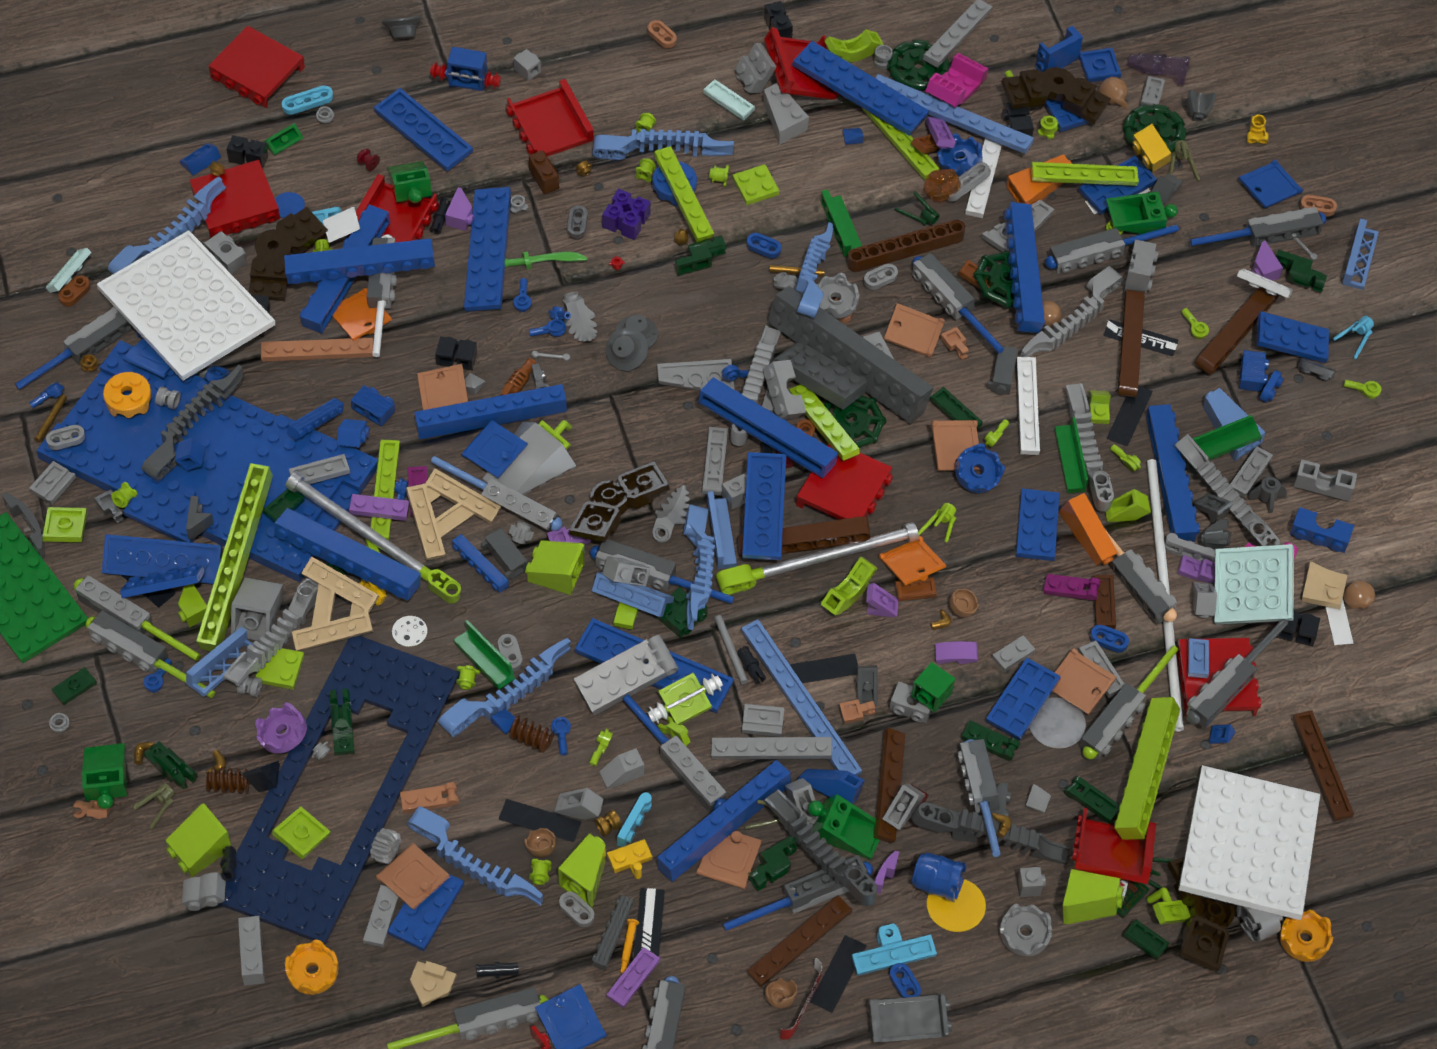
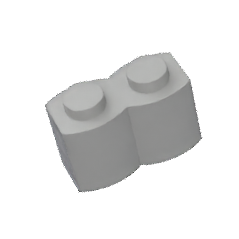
M208 873L201 877L184 880L182 905L191 911H198L205 906H217L225 900L226 881L222 879L219 873Z

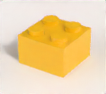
M1153 124L1134 134V146L1132 147L1137 155L1140 154L1142 156V163L1152 173L1171 162V152Z

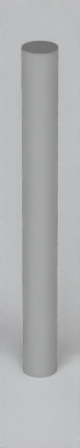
M718 615L714 618L741 684H746L748 678L721 615Z

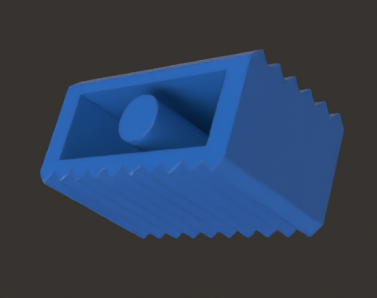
M1249 350L1243 351L1239 389L1261 392L1263 385L1266 386L1268 375L1265 374V370H1268L1269 365L1266 353Z
M363 385L351 399L353 411L358 412L380 427L395 412L394 401L389 396L384 397L380 395L373 387L369 388Z
M344 419L338 427L337 445H345L346 447L349 445L350 447L359 448L362 443L366 442V438H369L370 427H367V421Z

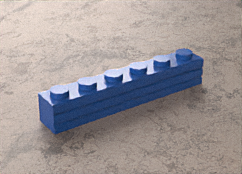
M336 398L328 401L289 424L287 434L296 440L303 437L305 434L341 414L344 403Z
M462 534L452 540L454 551H458L462 559H466L470 567H474L476 572L482 575L487 583L489 582L495 591L497 590L501 593L509 587V580Z

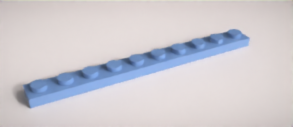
M878 74L875 77L877 80L929 110L928 114L1024 154L1027 153L1034 143V137L958 106L953 107V105L882 75Z
M757 619L742 627L741 632L812 736L832 737V759H829L833 767L836 770L849 771L856 776L861 775L862 769L760 621Z

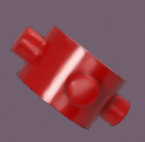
M615 256L609 262V266H612L615 270L621 269L622 265L625 264V261H622L618 256Z

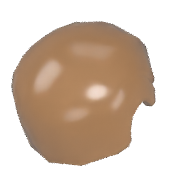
M1043 301L1044 325H1048L1053 329L1055 322L1061 323V309L1053 301Z
M1365 581L1352 582L1344 590L1343 594L1345 603L1352 609H1366L1374 603L1376 596L1374 588Z
M957 589L949 600L952 612L963 618L973 615L979 607L977 597L968 589Z
M539 828L535 831H530L528 838L524 839V842L530 854L534 857L544 858L554 851L557 839L549 829Z
M779 978L775 982L768 984L765 989V998L775 1008H788L796 1000L798 986L792 979L786 982Z

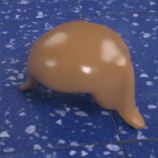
M1118 77L1106 78L1099 86L1098 92L1111 98L1109 104H1118L1127 109L1128 104L1125 101L1127 95L1126 83Z

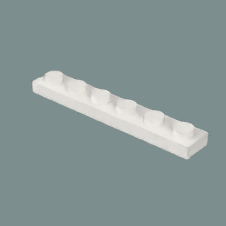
M985 138L982 148V162L988 164L991 174L971 190L965 215L983 218L1002 147V144Z
M1017 357L1020 454L1039 455L1036 357Z

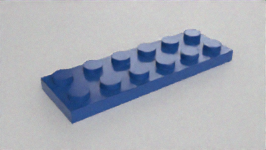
M401 88L374 107L375 113L447 172L473 152L472 146Z
M748 452L742 558L781 560L786 454Z
M105 534L102 573L148 577L150 573L159 572V574H164L170 569L178 568L179 571L184 570L189 565L197 564V567L203 566L205 571L199 582L214 584L221 562L223 545Z

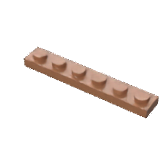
M350 338L261 342V360L287 361L374 357L372 355L374 341L373 338H358L354 341Z

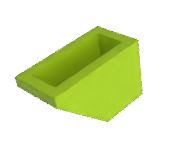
M1133 489L1114 499L1110 509L1105 511L1107 521H1133L1151 513L1148 496Z
M194 584L184 585L178 602L180 611L177 613L182 623L186 622L190 628L203 621L207 605Z

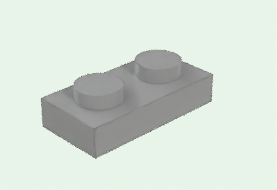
M1023 635L993 654L992 659L1003 672H1006L1034 654L1035 648Z

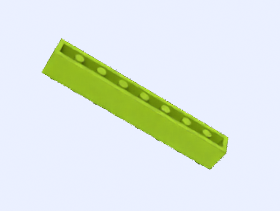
M1174 697L1151 698L1150 705L1147 708V716L1142 725L1141 737L1138 739V748L1133 757V765L1129 771L1127 786L1124 788V797L1119 806L1118 818L1115 820V830L1122 840L1145 839L1180 713V707Z

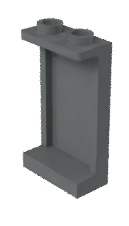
M945 994L869 1000L868 1011L872 1044L948 1037L949 1032H952L951 1019H947V1011L950 1010L949 999L945 998Z

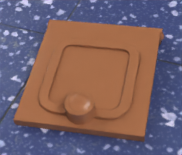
M897 303L883 340L927 357H932L945 319H938Z
M462 364L417 373L423 410L468 402Z
M977 420L931 421L938 471H955V463L960 454L965 449L979 444ZM975 466L974 471L981 470V468Z
M1072 648L1054 672L1060 675L1061 679L1054 688L1053 693L1089 715L1117 679V676Z
M739 831L732 832V834L702 858L696 874L746 889L748 873L752 870L762 840L741 834Z
M412 843L375 877L414 910L440 887L450 875L419 849L415 843Z

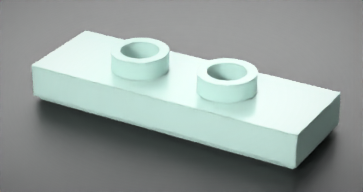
M715 79L703 89V93L743 121L755 111L754 105Z
M88 248L77 250L46 286V289L52 293L59 291L63 285H67L72 280L71 276L74 272H78L83 267L82 263L91 254V251Z

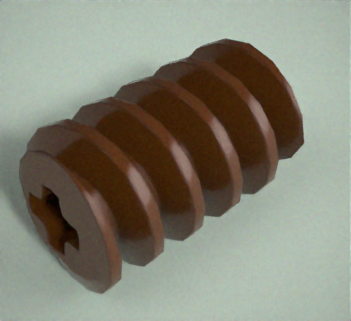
M517 715L510 728L511 739L516 740L518 738L519 743L525 741L526 746L532 745L533 749L539 748V751L544 753L551 745L554 731L549 735L548 727L541 731V724L534 728V721L527 725L528 719L525 718L520 722V715Z
M213 767L211 772L207 773V792H210L212 787L214 792H218L220 788L223 793H226L228 788L230 793L233 794L236 789L239 794H242L244 790L246 794L249 792L250 782L241 774L239 768H237L235 774H233L232 768H229L228 772L225 773L223 767H221L219 773H217L216 767Z

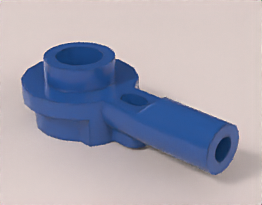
M525 278L520 279L519 295L513 300L514 307L520 312L527 311L532 304L531 298L527 296V279Z
M553 306L552 310H548L550 318L570 319L571 313L563 311V307Z
M553 319L543 327L529 329L530 337L547 333L559 337L565 333L566 325L560 319Z
M729 365L722 370V378L728 381H733L738 377L747 378L749 370H739L737 366Z
M59 382L51 384L40 393V396L30 401L29 404L32 408H35L48 397L56 398L63 393L64 386L60 385Z
M400 478L395 483V492L398 493L397 499L405 500L407 495L408 481L404 480V478Z
M166 658L164 662L172 664L170 659ZM159 668L156 673L147 675L143 680L145 689L153 693L158 692L163 686L162 677L166 671Z
M558 717L551 723L552 732L554 731V734L558 736L559 753L561 756L568 754L566 735L571 729L570 722L564 717Z

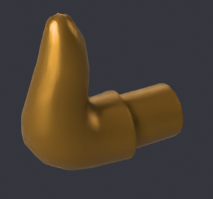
M943 609L940 611L942 619L931 623L932 630L943 629L951 624V617Z
M141 742L136 745L134 750L135 764H142L144 751L154 745L153 742Z
M219 750L214 751L212 755L216 765L213 767H216V771L219 772L221 767L226 768V761ZM211 767L210 769H208V771L206 772V774H207L208 772H211V770H212L213 767Z
M992 813L991 816L1002 823L997 835L1004 838L1011 828V819L1006 815Z

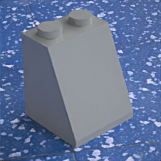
M245 578L232 602L231 635L240 627H243L247 630V639L259 641L261 636L265 638V633L267 631L271 632V626L276 623L283 599V584Z

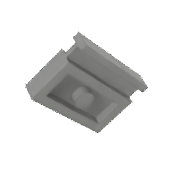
M53 461L29 489L31 493L45 501H49L53 505L76 479V475Z
M745 704L742 733L782 737L784 708Z

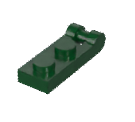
M971 720L961 736V739L964 741L968 739H984L987 752L1007 761L1013 759L1014 751L1020 746L1018 740L1008 738ZM1002 745L1006 746L1007 749H1002Z
M1076 776L1072 780V785L1067 786L1064 790L1066 796L1075 799L1109 824L1119 813L1120 805L1079 776Z

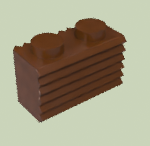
M542 150L529 155V170L532 176H534L535 181H537L538 186H540L541 191H543V194L559 189V175L545 151Z

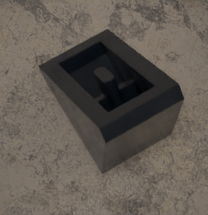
M279 761L243 772V776L258 792L276 788L280 766Z

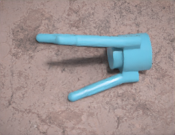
M1363 316L1359 321H1356L1353 325L1335 336L1333 340L1341 338L1351 330L1361 335L1365 334L1354 355V359H1357L1368 337L1372 334L1371 328L1374 326V322L1370 317Z

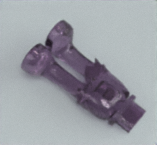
M1147 53L1130 54L1128 66L1135 67V70L1138 69L1143 73L1154 75H1173L1176 77L1178 85H1185L1190 57H1167L1166 54Z

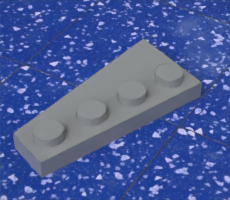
M1041 200L1032 204L1034 232L1054 213V209ZM1006 222L1003 224L999 223L991 231L982 233V239L1002 252H1009V249H1007L1008 234L1005 233Z
M732 360L657 364L658 382L662 385L701 390L714 377L734 389V380L728 381L722 378V370L726 366L732 365Z

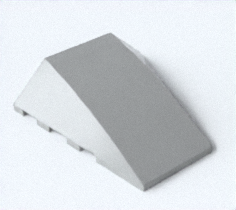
M522 422L514 435L527 442L528 445L499 478L487 472L482 481L488 484L490 478L516 492L526 495L531 492V489L545 485L546 481L562 476L569 469L570 471L575 469L576 464L563 444L536 422Z

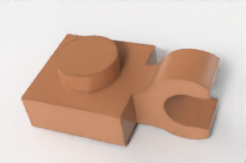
M957 327L941 334V340L950 351L955 349L961 360L968 358L966 353L969 350L965 346L966 338Z
M859 699L839 704L844 724L863 720V714H875L874 701L860 704Z
M78 800L74 803V807L82 810L75 811L74 817L82 818L85 814L95 819L107 818L111 808H100L97 800H91L90 803Z

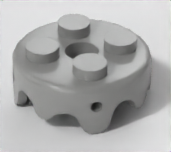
M838 273L834 277L824 276L820 283L816 284L824 292L820 308L834 318L847 317L856 310L860 294L858 293L857 285L849 283L845 274ZM832 297H837V298H840V300H839V301H834V300H832L831 298H832Z
M1019 904L1011 906L1002 918L1000 926V936L1003 944L1011 952L1020 956H1034L1042 952L1048 946L1052 936L1049 913L1042 912L1032 904L1021 907ZM1022 928H1028L1031 931V934L1029 936H1024L1021 934L1020 930Z

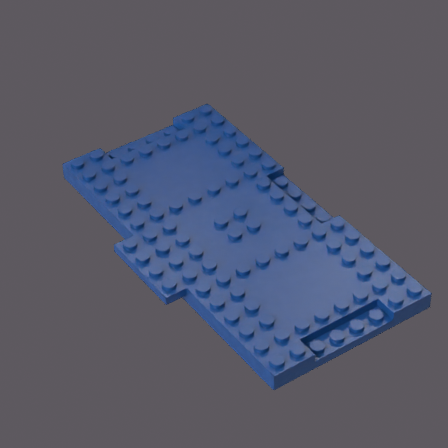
M121 340L101 364L100 373L61 424L57 423L52 429L53 431L71 425H79L84 429V441L64 449L52 450L48 447L45 439L36 450L40 460L49 464L54 461L68 469L69 472L75 473L76 477L106 491L111 489L114 492L121 488L123 482H127L132 489L137 491L138 495L133 497L123 510L124 515L178 541L193 542L195 538L188 539L186 527L190 497L198 496L200 504H203V513H211L214 522L212 526L199 535L224 547L250 463L268 466L272 472L273 478L264 504L265 508L288 489L285 487V484L290 477V468L345 454L350 474L309 485L347 512H349L352 494L361 495L378 467L377 458L349 445L347 447L345 445L338 446L336 439L316 430H312L296 440L287 434L288 425L295 420L282 414L275 416L229 395L225 400L221 398L223 403L221 407L213 402L214 409L212 411L204 407L206 415L203 417L197 413L199 421L196 423L191 419L193 427L191 429L186 427L188 434L186 436L182 435L183 440L194 437L205 447L202 465L186 471L178 463L163 479L156 481L142 471L144 461L163 444L161 432L163 430L167 432L166 425L168 423L171 424L173 422L172 419L175 416H179L178 412L184 411V406L187 403L190 404L191 399L197 397V392L199 390L202 392L203 386L209 383H207L208 380L195 374L183 381L172 369L167 372L166 377L163 379L148 370L130 362L123 361L124 355L134 346ZM123 372L138 373L146 378L152 392L147 413H137L131 418H127L122 414H117L116 417L112 416L103 397V390L107 381L114 375ZM161 386L168 388L169 391L176 390L180 392V402L175 410L168 408L167 405L160 406L155 403L157 391ZM126 390L122 394L129 395L132 391ZM178 442L175 444V451H176V452H177ZM304 496L305 501L293 510L334 531L342 523L306 496ZM262 511L249 559L301 583L305 577L302 575V571L311 557L315 559L318 557L275 536V522Z

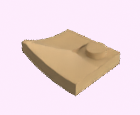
M1310 561L1302 602L1340 609L1347 575L1331 571Z

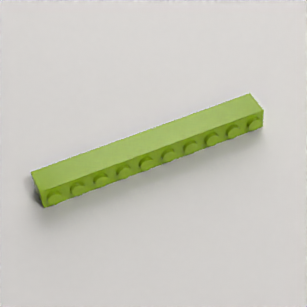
M250 463L196 642L201 650L212 651L224 641L231 618L232 602L240 588L273 478L268 466Z

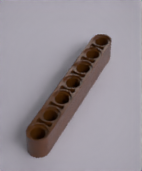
M956 219L854 248L848 254V269L852 272H860L960 243L964 238L965 223Z
M1260 286L1200 354L1195 362V366L1212 375L1258 323V314L1261 311L1267 312L1280 294H1269L1266 292V288Z
M1126 289L1118 396L1137 397L1145 291Z
M854 517L783 528L782 554L867 541L871 537L868 518ZM744 534L737 537L740 558H742Z

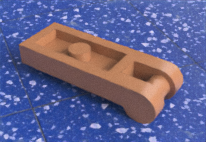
M450 782L442 786L400 792L403 814L415 812L419 806L430 810L457 805L459 798L455 793L457 791L456 783ZM448 794V797L442 798V795Z

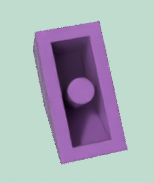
M457 188L445 214L446 226L467 231L469 225H472L475 215L472 214V206L463 190Z
M1263 241L1252 272L1272 281L1280 279L1283 267L1267 242Z

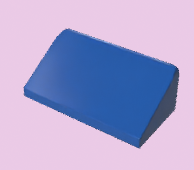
M206 143L179 162L190 174L195 175L208 167V165H211L212 161L220 159L221 155L216 146Z

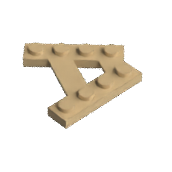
M437 469L433 470L425 484L406 488L426 561L445 557L441 538L473 515L491 524L501 508L500 505ZM442 496L456 504L435 519L431 502Z
M311 557L303 569L302 575L318 583L312 626L292 631L296 651L374 632L369 612L379 598V595ZM337 594L352 603L349 617L331 621L335 595Z

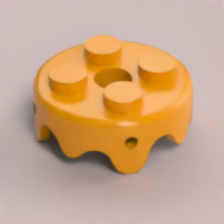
M123 372L114 375L107 381L103 390V397L112 416L116 417L117 414H122L127 418H131L137 413H147L152 392L149 382L142 375L134 372ZM126 390L132 391L129 395L122 394Z
M1313 910L1303 912L1301 920L1287 917L1280 930L1281 945L1291 957L1299 961L1311 962L1321 959L1326 955L1333 941L1329 918L1321 917ZM1306 933L1311 937V940L1304 941L1300 935Z
M320 940L297 945L294 952L285 959V969L289 983L294 989L304 994L314 995L326 991L334 984L338 976L339 967L336 954ZM317 966L318 971L310 974L307 972V968Z

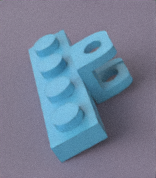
M889 924L879 928L877 933L879 948L852 954L851 958L856 975L859 976L891 968L897 963L907 964L935 957L937 952L931 935L902 942L898 927L895 924Z

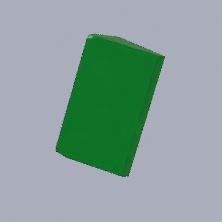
M293 123L263 142L267 143V149L275 156L304 137L296 124Z

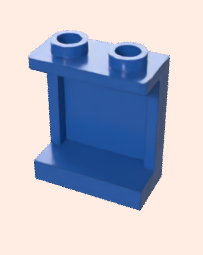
M1070 26L1066 30L1065 40L1047 48L1043 42L1040 43L1035 64L1037 70L1044 72L1052 67H1065L1078 60L1083 36L1073 26Z

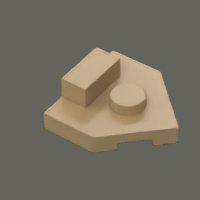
M417 961L410 978V983L422 1007L436 999L450 995L457 974L447 971V968L429 961L426 964Z

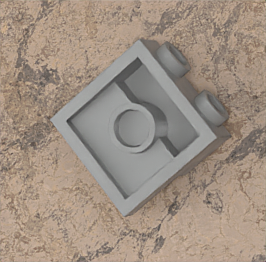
M755 43L748 56H742L736 65V77L743 81L745 84L744 89L747 92L761 93L777 66L762 44Z

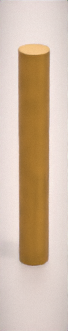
M770 265L769 272H786L787 274L800 275L802 267ZM817 269L814 274L824 277V269Z
M64 394L59 396L35 436L34 440L41 443L65 403L67 397Z

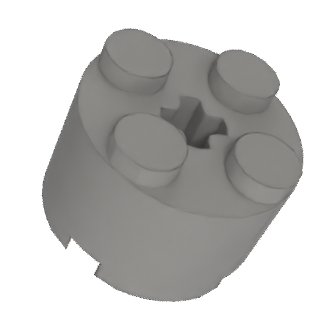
M1241 905L1237 906V916H1241L1243 923L1240 925L1250 940H1257L1256 943L1280 932V921L1283 920L1281 915Z

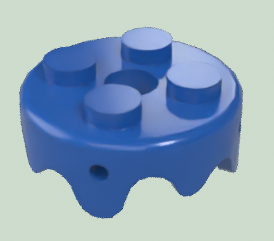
M954 133L952 134L955 140L954 148H940L939 152H937L938 162L941 169L946 173L960 176L974 165L982 162V146L973 137L964 140L959 134Z
M679 161L693 192H695L697 176L694 169L690 165ZM658 166L652 177V191H656L660 200H669L674 206H678Z
M977 444L965 449L955 463V474L959 483L965 489L974 493H985L992 490L999 483L1005 471V466L1001 464L998 454L987 450L985 444ZM975 466L981 468V475L974 472Z

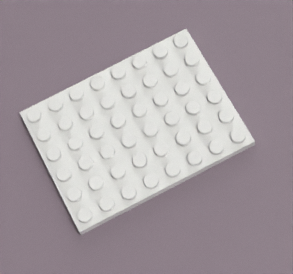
M189 230L97 283L98 290L183 381L275 325V320Z
M1202 765L1179 890L1301 920L1320 794Z

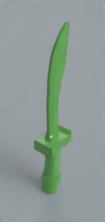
M522 252L523 258H506L505 267L525 264L526 269H532V263L548 260L565 262L586 261L587 257L576 252H557L537 256H529L528 252Z

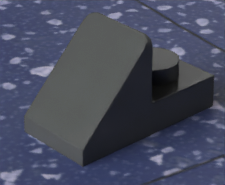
M1167 173L1165 177L1160 176L1151 192L1159 191L1164 207L1182 186L1183 181Z
M1207 493L1194 503L1197 510L1209 515L1212 525L1218 520L1224 519L1232 507L1231 501Z
M198 496L190 497L186 527L188 539L195 538L214 523L211 513H203V504H200Z
M877 665L857 666L856 690L857 699H859L860 704L874 701L875 706L878 705Z

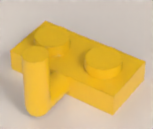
M645 839L607 852V858L614 873L630 868L634 878L640 879L642 877L641 864L652 860V854Z

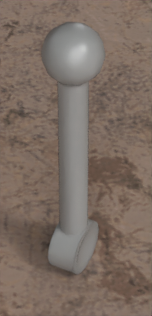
M1297 237L1293 238L1309 254L1311 260L1317 259V254L1312 253Z
M533 351L531 354L533 358L563 359L565 362L570 360L569 354L554 355L538 353L537 351Z

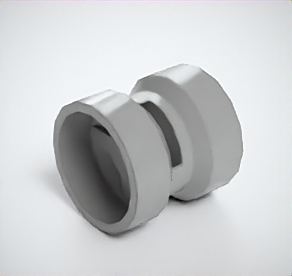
M880 45L875 50L874 65L878 69L888 68V61L892 57V49L889 46Z
M161 386L157 391L155 403L160 406L167 405L168 408L175 410L180 402L181 394L179 391H169L168 388Z
M248 675L237 686V693H248L250 696L257 698L262 688V678H250Z

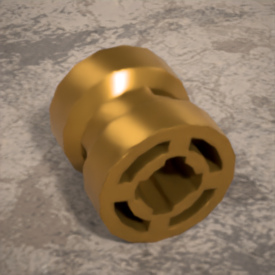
M614 810L607 812L604 817L600 816L595 819V824L603 837L609 835L612 830H618L622 827V822Z

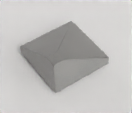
M469 373L465 378L466 390L473 395H476L486 383L485 380L472 373Z
M1033 784L1025 807L1045 813L1051 795Z

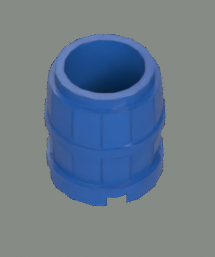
M922 853L913 873L912 885L930 895L945 897L946 900L955 902L964 881L961 873H966L967 864L961 861L955 862L945 858L943 855Z

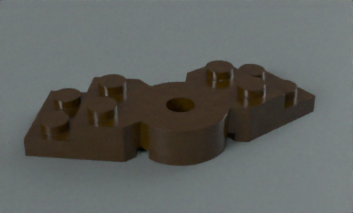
M1052 67L1044 72L1037 69L1020 71L1019 76L1002 78L1001 81L1012 109L1045 105L1048 99L1062 101L1063 109L1093 124L1097 122L1111 100L1110 97L1096 91L1097 85L1083 78H1074L1069 71L1059 67Z
M305 207L295 215L290 213L277 222L276 229L267 230L257 237L255 241L257 256L252 259L249 294L269 296V299L274 301L286 300L288 281L285 274L284 255H292V252L293 254H301L315 245L317 240L327 236L326 232L328 229L308 207Z
M655 461L620 474L617 478V483H614L613 480H606L595 485L590 493L591 501L583 504L569 529L570 535L606 542L610 533L614 534L621 522L620 515L626 512L628 508L637 509L653 502V496L670 490L667 480Z
M1184 856L1167 864L1176 881L1174 888L1184 905L1191 907V919L1185 925L1181 939L1183 944L1179 955L1217 972L1221 967L1230 935L1226 928L1234 920V906L1232 903L1180 891L1179 885Z

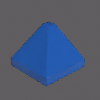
M861 128L843 129L845 145L863 143Z
M503 709L491 716V723L506 735L510 731L516 717L506 709Z
M1231 724L1212 725L1209 743H1229L1235 734L1234 728Z

